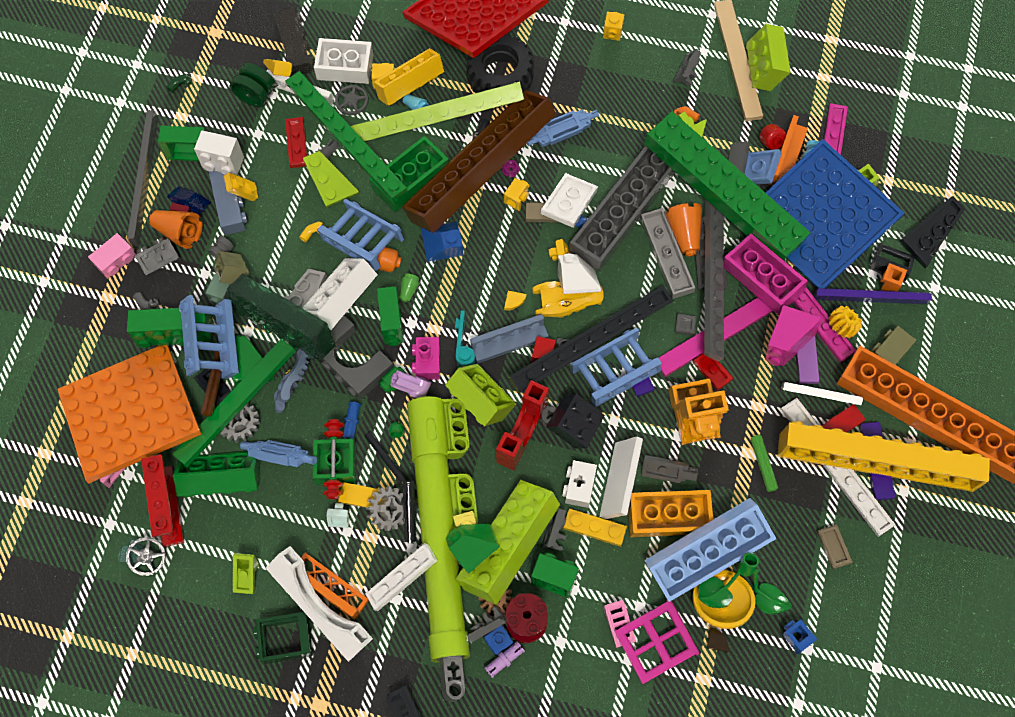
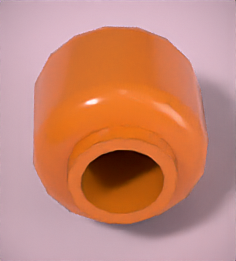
M385 247L377 256L381 266L378 270L392 273L395 268L400 266L401 257H398L396 249Z

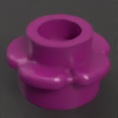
M508 160L502 166V172L505 176L515 177L520 171V167L514 160Z

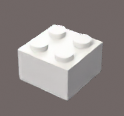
M201 131L194 150L202 168L207 171H218L224 175L227 173L238 175L244 156L237 138Z

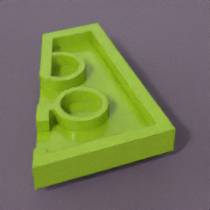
M320 151L303 158L326 208L359 194V191Z

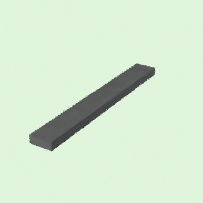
M147 110L127 235L131 245L139 247L158 124V118L154 110Z

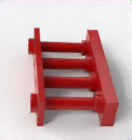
M162 454L142 458L152 537L161 536L164 547L183 544L185 542L179 501L173 478L174 468L172 466L164 467Z

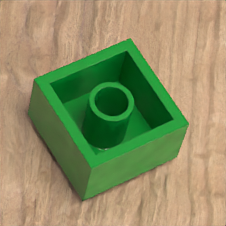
M540 553L531 576V585L569 599L579 568L571 561L564 560L562 562L550 553H545V555Z

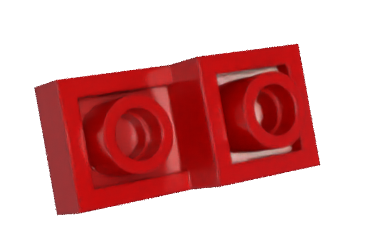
M855 404L827 421L822 427L829 430L841 429L847 433L866 419Z

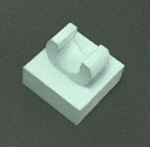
M335 503V509L327 510L328 527L348 528L349 515L348 510L343 509L344 503Z

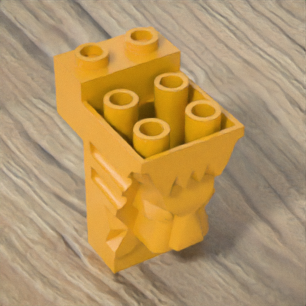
M710 379L671 386L668 392L671 406L674 408L681 444L685 445L720 438L721 419L723 414L729 411L725 391L713 392Z

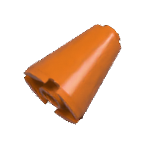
M687 203L670 207L668 209L669 212L665 211V216L681 254H685L686 257L696 255V252L700 250L701 204L694 203V207H689Z
M156 210L149 218L151 227L181 248L188 249L193 247L191 244L194 241L197 242L202 233L203 224L198 218L200 216L194 212Z

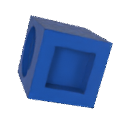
M502 625L483 638L495 656L513 644V641Z

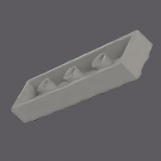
M663 208L641 214V223L672 299L694 293L695 285Z

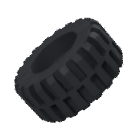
M505 34L476 57L467 56L468 83L475 93L520 82L523 93L532 85L534 75L532 52L530 48H527L525 42H520V39L515 36L512 38L509 34ZM494 62H507L516 68L513 72L504 76H496L485 70L488 65Z

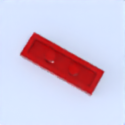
M303 117L285 119L290 168L306 167L303 158L307 156Z

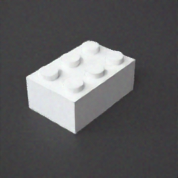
M319 38L314 65L317 80L369 84L373 61L372 43Z

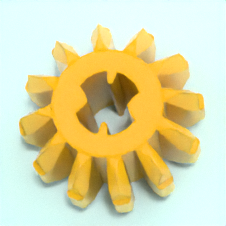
M848 306L836 308L828 317L830 320L829 325L833 327L832 330H835L837 335L840 334L843 338L847 337L849 339L860 331L862 320L858 318L859 314H856L854 309L850 310Z

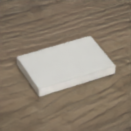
M565 173L542 207L541 214L574 228L596 194L598 186Z

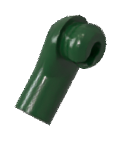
M182 74L174 77L166 88L173 93L182 83L185 86H189L193 79L188 74Z

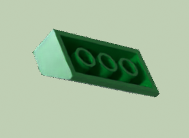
M248 451L199 455L188 467L178 461L173 475L177 497H192L203 494L209 496L215 493L231 494L233 492H252L257 490L260 481L259 460L248 456Z

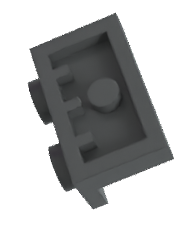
M162 237L153 242L154 246L150 248L145 246L137 250L138 254L135 255V258L146 276L179 258L168 238L164 239Z

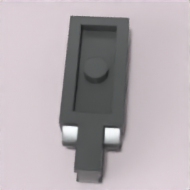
M645 455L641 475L680 483L681 481L685 482L686 479L696 481L698 469L689 467V464Z

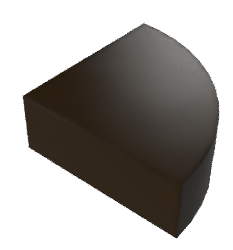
M710 627L707 649L728 653L729 646L726 637L719 630Z

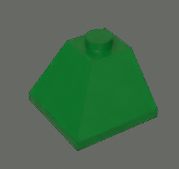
M490 524L460 525L450 531L446 537L448 548L468 574L500 547Z

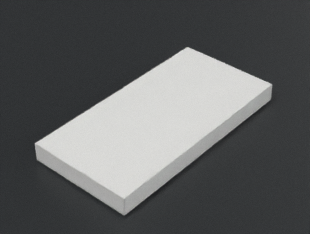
M633 437L615 443L600 518L609 519L627 515L643 442L642 438Z

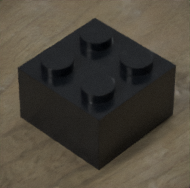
M577 393L565 394L546 427L575 449L587 448L605 415Z

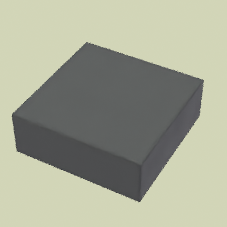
M677 314L675 333L694 336L696 316Z

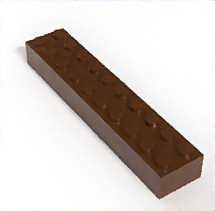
M525 90L523 92V101L511 103L402 206L411 223L432 233L438 230L448 218L464 205L480 187L489 181L508 160L556 115L550 99Z

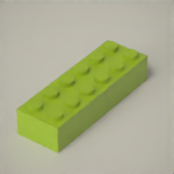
M523 480L519 481L491 524L500 547L468 574L462 568L456 577V580L465 591L495 605L498 604L560 506L552 491Z

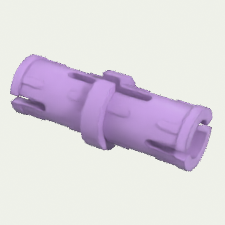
M517 641L503 653L500 652L496 659L484 667L491 678L504 667H509L514 659L525 652Z

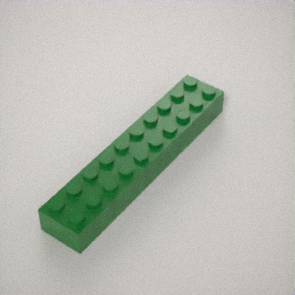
M673 111L647 133L645 146L745 235H754L783 261H786L810 235L811 232Z

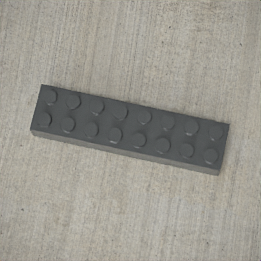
M645 146L571 240L569 253L577 254L592 268L600 272L640 220L641 214L647 211L676 172Z

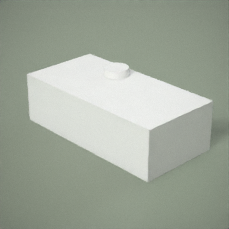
M345 258L298 313L312 328L332 330L378 274L364 259Z

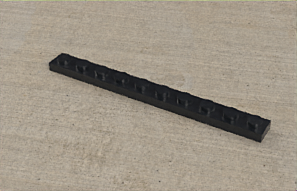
M663 285L512 374L508 379L517 393L520 394L527 389L531 380L536 383L542 381L672 303L674 300Z

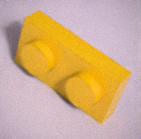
M232 173L224 175L227 192L251 201L258 199L255 182Z

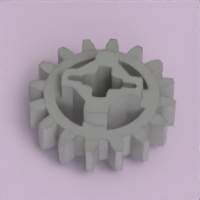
M247 403L229 422V429L225 427L220 433L222 437L227 436V440L230 442L234 438L236 443H239L240 438L247 441L246 436L248 435L253 437L252 431H258L255 425L260 424L259 419H257L259 414L257 411L254 412L256 410L253 405L249 407V403ZM248 413L250 414V418H251L250 421H248V419H247V417H248L247 414H248Z
M391 487L379 488L378 493H372L374 498L367 500L371 504L366 507V510L371 512L367 515V518H373L371 524H378L377 529L384 528L385 531H390L391 528L398 529V524L404 525L402 520L403 504H401L403 493L398 494V488H393V490Z

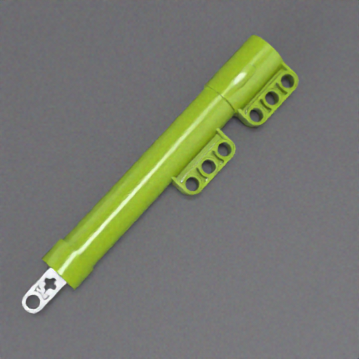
M420 397L407 403L412 462L415 464L422 545L424 543L429 544L438 560L425 571L430 624L431 662L440 663L443 697L448 702H455L465 693L462 660L470 657L468 632L465 631L461 585L456 580L459 574L458 560L448 548L446 537L450 531L456 529L453 516L473 511L476 524H478L472 477L468 474H449L448 459L462 458L469 448L466 409L459 399ZM451 408H456L459 413L452 412ZM452 426H458L461 431H455ZM455 445L462 446L463 450H457ZM459 482L465 483L467 488H461ZM461 501L467 502L469 508H464L461 505ZM449 666L456 670L453 674L447 669ZM450 686H455L458 689L457 696L450 694Z

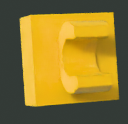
M563 239L555 241L556 248L549 249V256L552 257L553 261L558 260V255L569 253L568 245Z

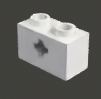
M573 460V465L568 466L566 478H570L569 485H564L562 495L566 497V504L589 508L597 465ZM578 481H582L581 487H577Z

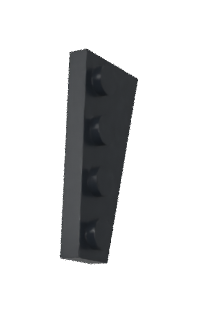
M951 196L903 237L900 242L926 268L965 208L954 196Z

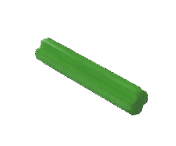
M755 435L751 438L753 449L768 492H772L778 489V485L762 436Z

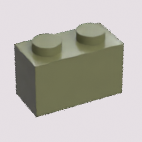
M224 251L218 252L215 270L220 282L243 286L244 280L248 278L249 270L241 254Z
M897 326L894 331L890 329L883 337L885 341L882 344L878 342L872 349V352L896 365L916 342V339Z

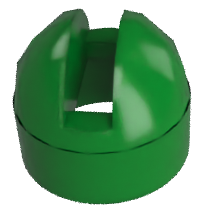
M393 422L390 424V437L400 438L404 436V426L402 423Z

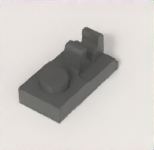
M698 49L685 55L673 79L675 83L682 82L687 87L693 84L690 78L694 79L697 76L692 69L699 63L698 59L701 52Z
M558 508L550 520L541 549L563 550V547L558 546L556 540H566V536L559 533V530L566 523L565 510Z
M497 605L492 608L495 613L494 617L490 616L488 611L483 613L486 623L482 625L479 622L470 628L471 632L468 634L470 643L507 622L505 613L502 614Z

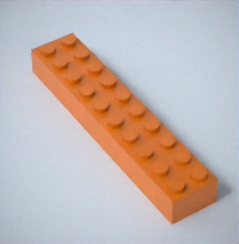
M858 347L837 385L862 397L865 401L952 450H959L963 454L968 455L981 454L982 457L990 458L989 471L1015 484V431L864 347Z

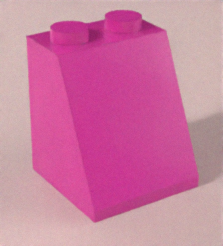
M783 305L768 344L765 360L775 366L786 365L816 335L821 317Z

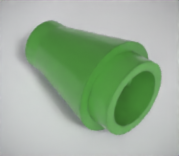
M405 273L401 281L399 300L410 302L411 297L420 284L418 282L419 277Z

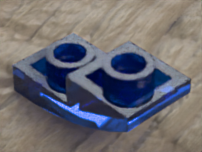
M176 187L167 195V198L173 203L189 206L198 215L211 203L196 192L182 187Z

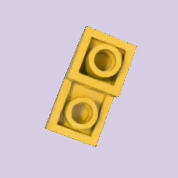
M342 482L343 486L340 491L343 492V495L339 496L338 502L366 508L371 505L367 500L373 499L372 493H378V489Z

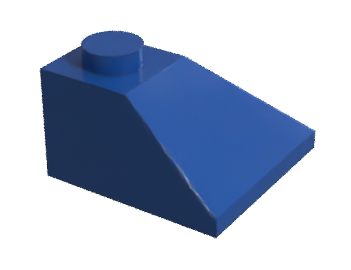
M457 221L442 224L434 233L421 228L427 262L463 256V245Z

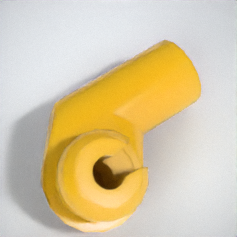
M315 222L308 225L299 238L306 243L323 223Z

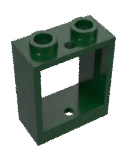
M305 612L256 620V626L253 627L255 639L258 638V647L255 648L256 658L260 659L261 663L269 664L313 656L310 621ZM298 622L301 651L268 656L265 627Z

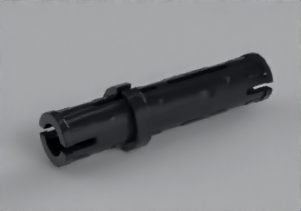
M414 480L402 481L403 499H401V504H403L404 542L417 541L415 515L417 499L415 498Z

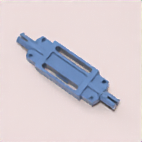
M583 109L577 112L573 110L554 118L527 142V145L530 146L538 142L544 147L577 135L590 127V120L599 117V112L597 109L589 113Z
M267 440L266 442L257 441L255 443L243 441L240 444L241 449L248 450V456L262 461L295 467L300 466L302 463L315 465L317 462V457L309 456L308 451L301 450L300 446Z

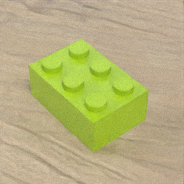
M766 23L746 43V49L748 52L752 87L771 91L791 71L784 27Z
M478 364L458 368L445 385L450 393L463 403V407L476 417L477 422L484 426L503 421L516 405Z

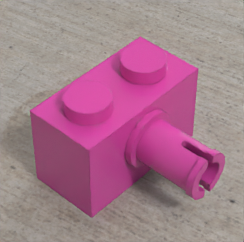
M416 337V344H412V354L416 356V362H412V373L426 380H440L439 337Z

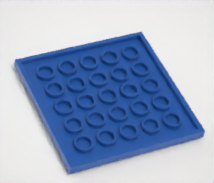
M824 139L766 192L768 196L811 232L806 241L787 260L817 289H826L904 216V212Z

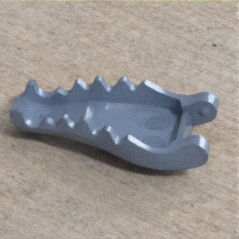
M309 345L297 350L295 365L284 373L278 385V389L274 394L275 411L277 413L284 411L285 402H288L290 395L293 394L292 389L298 387L296 381H301L304 370L308 369L305 365L309 363L306 360L310 358L308 351L313 352L314 350Z

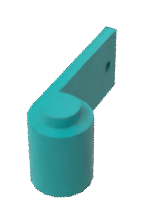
M462 310L460 319L456 318L455 329H459L456 348L458 368L475 364L474 351L470 347L463 346L466 319L465 311Z

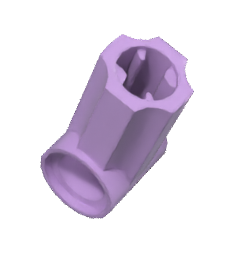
M398 370L393 373L391 378L392 387L407 392L415 398L426 397L431 385L430 381L422 377H414Z

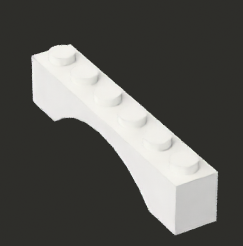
M291 546L279 553L266 567L272 577L275 578L348 662L373 639L359 623L339 616L322 602L309 582L304 561Z

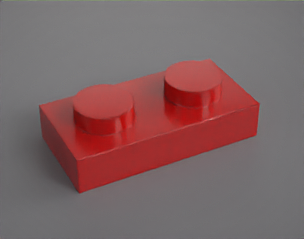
M704 353L693 361V364L704 377L710 379L711 385L717 392L733 380V377L719 361L704 355Z

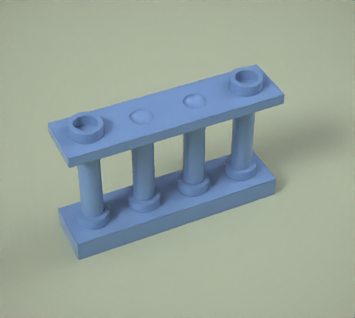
M344 199L343 202L347 211L332 228H326L321 225L317 231L324 242L354 259H364L376 272L381 267L377 256L393 237L401 242L404 240L401 234L402 230L396 224H390L361 208L355 201L351 202ZM353 215L360 218L346 235L340 236L337 234ZM366 222L373 225L359 243L354 244L350 241ZM379 230L387 233L372 251L364 250V247Z
M189 295L180 301L179 311L182 319L186 375L191 376L198 372L200 368L218 369L222 373V378L225 379L238 374L231 300L224 299L216 304L215 307L194 305L193 295ZM194 313L214 314L217 325L195 323ZM196 331L217 333L218 343L198 342ZM198 349L218 351L220 353V362L199 360Z
M638 328L625 331L617 339L571 363V372L574 374L581 371L593 389L591 402L595 407L661 371L662 363L659 358L649 359L636 341L639 336ZM630 344L643 363L642 366L637 369L632 368L620 348ZM613 353L626 371V375L621 378L616 377L604 360V357ZM597 362L610 383L604 387L599 386L587 366Z

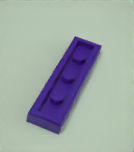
M880 422L861 423L859 425L860 433L863 436H881L883 438ZM869 473L873 496L877 501L896 498L891 476Z

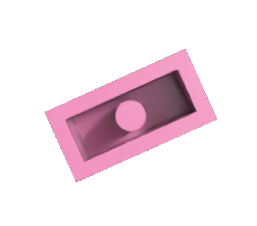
M117 233L88 256V258L108 279L115 275L125 264L130 263L136 254L131 246Z

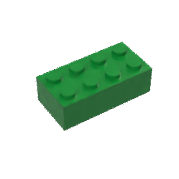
M424 135L386 165L407 187L408 192L393 202L373 179L369 178L371 189L396 213L449 163V159Z
M179 308L128 310L127 333L137 346L141 348L174 344L184 346L182 319ZM194 313L195 323L214 325L210 314ZM196 331L198 342L213 343V332Z

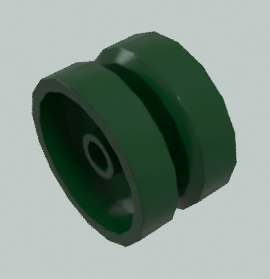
M246 62L241 65L237 75L230 82L229 87L233 94L241 101L260 108L264 106L268 95L272 93L276 83L266 70Z

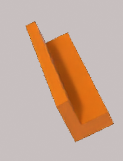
M793 115L781 149L782 154L773 181L769 183L771 186L779 181L796 164L808 129L796 124L799 116Z
M304 553L301 559L304 562L307 559L313 564V571L306 573L314 591L355 620L369 602L368 598L310 555ZM317 574H328L329 583L321 584L317 581ZM333 586H344L345 595H336L333 592ZM357 596L363 601L355 609L349 604V597Z

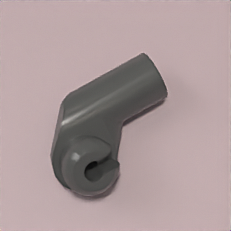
M141 292L134 294L133 298L141 310L159 308L158 300L153 299L152 301L150 299L148 301Z

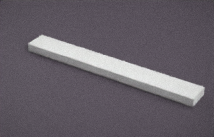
M798 398L780 409L790 423L798 421L807 426L818 425ZM823 465L878 537L895 526V523L854 470Z

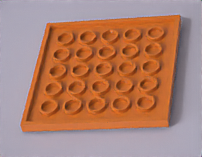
M168 345L157 346L58 388L82 471L88 484L140 462L142 458L151 457L202 434Z

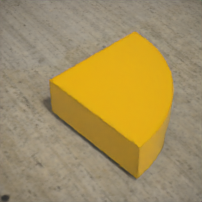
M508 291L504 310L510 311L519 307L525 302L526 294Z

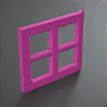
M666 600L667 602L614 631L642 684L691 656L699 655V650L672 601ZM668 611L676 628L659 637L650 620ZM643 625L651 642L634 651L626 634ZM680 633L688 649L670 658L662 642ZM655 647L663 663L645 672L637 656Z

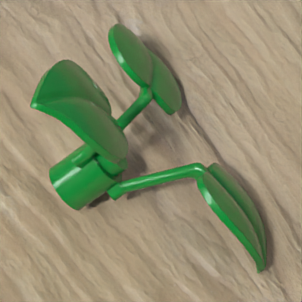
M746 553L740 561L736 562L738 571L725 586L720 579L711 577L702 582L698 587V598L702 603L712 608H724L733 599V595L728 588L740 574L744 577L753 574L754 591L757 593L755 604L762 612L774 615L790 610L792 607L786 596L775 586L762 583L758 589L757 574L759 570L756 568L759 564V559L753 553Z

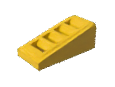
M264 59L263 63L273 75L290 76L292 69L290 62Z

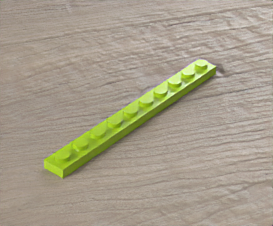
M520 82L353 125L351 128L366 142L523 101L524 97Z

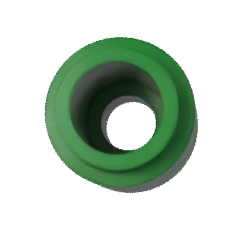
M393 366L380 378L381 381L378 384L387 394L394 393L397 390L391 386L393 373L397 370L406 373L400 366L398 368Z

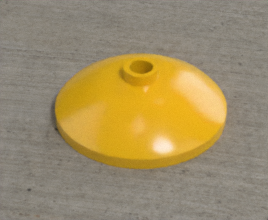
M723 570L712 577L720 579L725 586L735 573ZM740 575L728 588L733 595V599L724 608H712L702 603L698 598L699 585L694 587V607L700 617L712 626L722 629L736 628L746 623L753 614L755 595L749 583Z

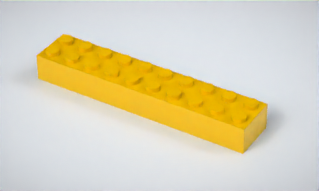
M798 421L789 422L779 435L777 457L865 473L881 474L893 478L971 492L989 482L990 458L982 457L981 454L968 455L963 454L959 450L946 451L937 446L929 448L924 447L920 443L907 444L898 439L885 440L881 436L868 437L863 436L859 432L846 433L836 428L829 430L824 429L820 425H803L802 422Z

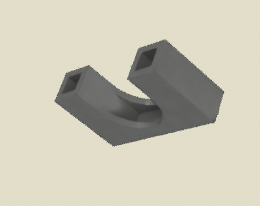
M343 315L332 330L322 329L307 342L314 349L313 352H308L315 359L318 357L322 361L321 365L327 371L331 370L335 374L334 378L338 383H344L348 387L346 390L351 396H357L361 400L381 381L380 378L393 367V363L379 350L362 366L347 368L336 361V353L339 347L356 333L354 324Z

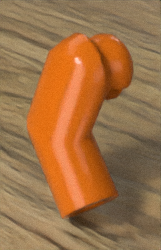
M686 106L674 110L677 116L686 112L688 117L690 116L694 122H697L700 114Z

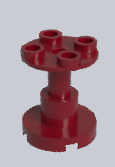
M526 593L518 594L510 601L506 609V625L510 636L522 644H530L543 637L547 629L548 611L547 605L541 598Z

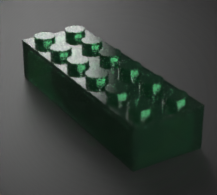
M243 273L227 288L230 294L229 298L236 307L235 311L240 316L248 317L253 324L261 325L268 333L273 332L279 339L289 342L296 350L301 349L311 359L316 358L321 362L336 346L328 324Z

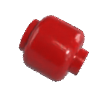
M775 124L765 126L760 133L761 143L770 150L782 148L786 132Z

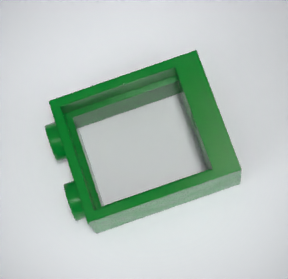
M160 126L158 143L166 159L199 161L194 148L201 131H205V128Z
M396 286L377 288L384 343L389 346H397L400 343H404Z

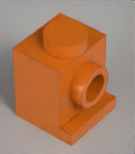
M889 263L880 280L883 283L881 290L898 292L907 270Z

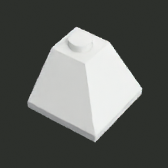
M567 253L558 255V278L563 294L601 292L595 270L577 254Z

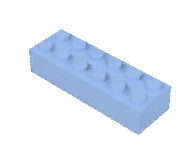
M749 498L644 561L670 602L740 561L746 553H753L774 541L776 537L758 505Z

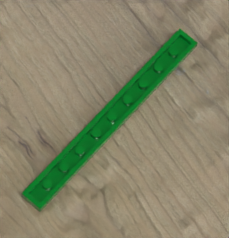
M300 71L285 80L286 85L393 202L408 192L407 187Z

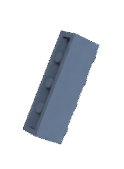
M209 171L219 222L224 235L245 231V223H248L245 212L242 213L241 208L244 207L242 197L227 192L224 174L218 171Z

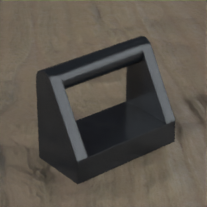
M879 243L869 269L883 274L889 263L906 269L907 272L903 283H905L911 273L915 256ZM881 251L907 261V267L881 257Z

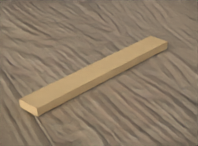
M732 0L714 2V8L744 120L746 122L762 119V109L756 88L752 87L750 66Z

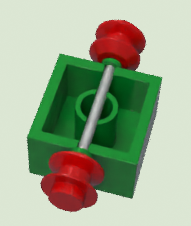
M331 419L324 424V427L328 428L324 435L330 438V440L313 441V456L317 457V462L313 465V480L316 485L327 487V491L323 492L327 499H338L339 496L343 495V492L339 491V487L343 486L342 482L356 484V444L354 439H338L344 435L340 431L344 424L340 423V420Z

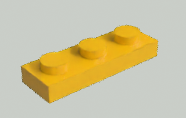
M569 509L566 523L563 527L565 530L619 547L622 545L627 526L573 509Z

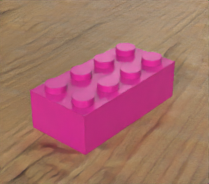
M752 234L747 236L724 258V269L778 315L781 313L783 305L789 306L805 291L807 280Z

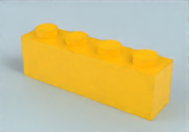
M429 48L374 81L378 99L389 106L417 88L422 87L430 80L437 78L444 72L440 54Z

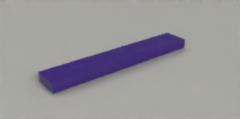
M818 288L813 293V297L816 300L927 304L932 301L931 293Z

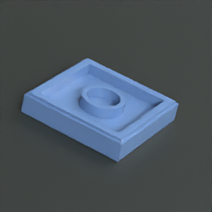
M779 149L749 152L745 175L756 185L772 183L782 152Z

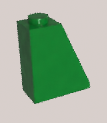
M241 335L235 336L239 372L233 376V382L236 386L262 359L248 338ZM273 375L269 381L275 380V376Z

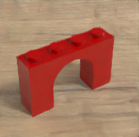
M532 380L530 381L522 397V408L511 433L504 432L496 448L498 464L515 471L542 417V412L548 405L549 388Z

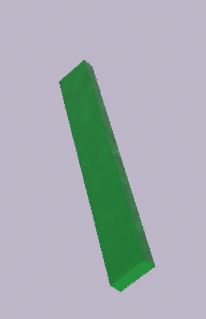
M280 339L213 410L212 415L199 425L202 434L183 442L173 455L188 467L288 361L296 350Z

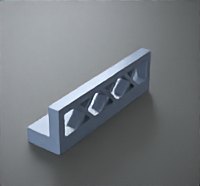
M540 314L471 338L470 343L478 364L533 345L536 342L537 336L549 338L544 326V317Z

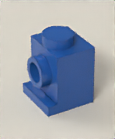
M801 619L797 623L792 620L783 627L786 631L782 635L797 655L817 640ZM794 633L799 634V640L793 636Z

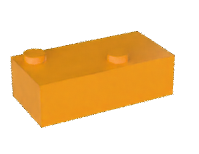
M711 490L632 493L628 508L630 537L690 534L713 520Z

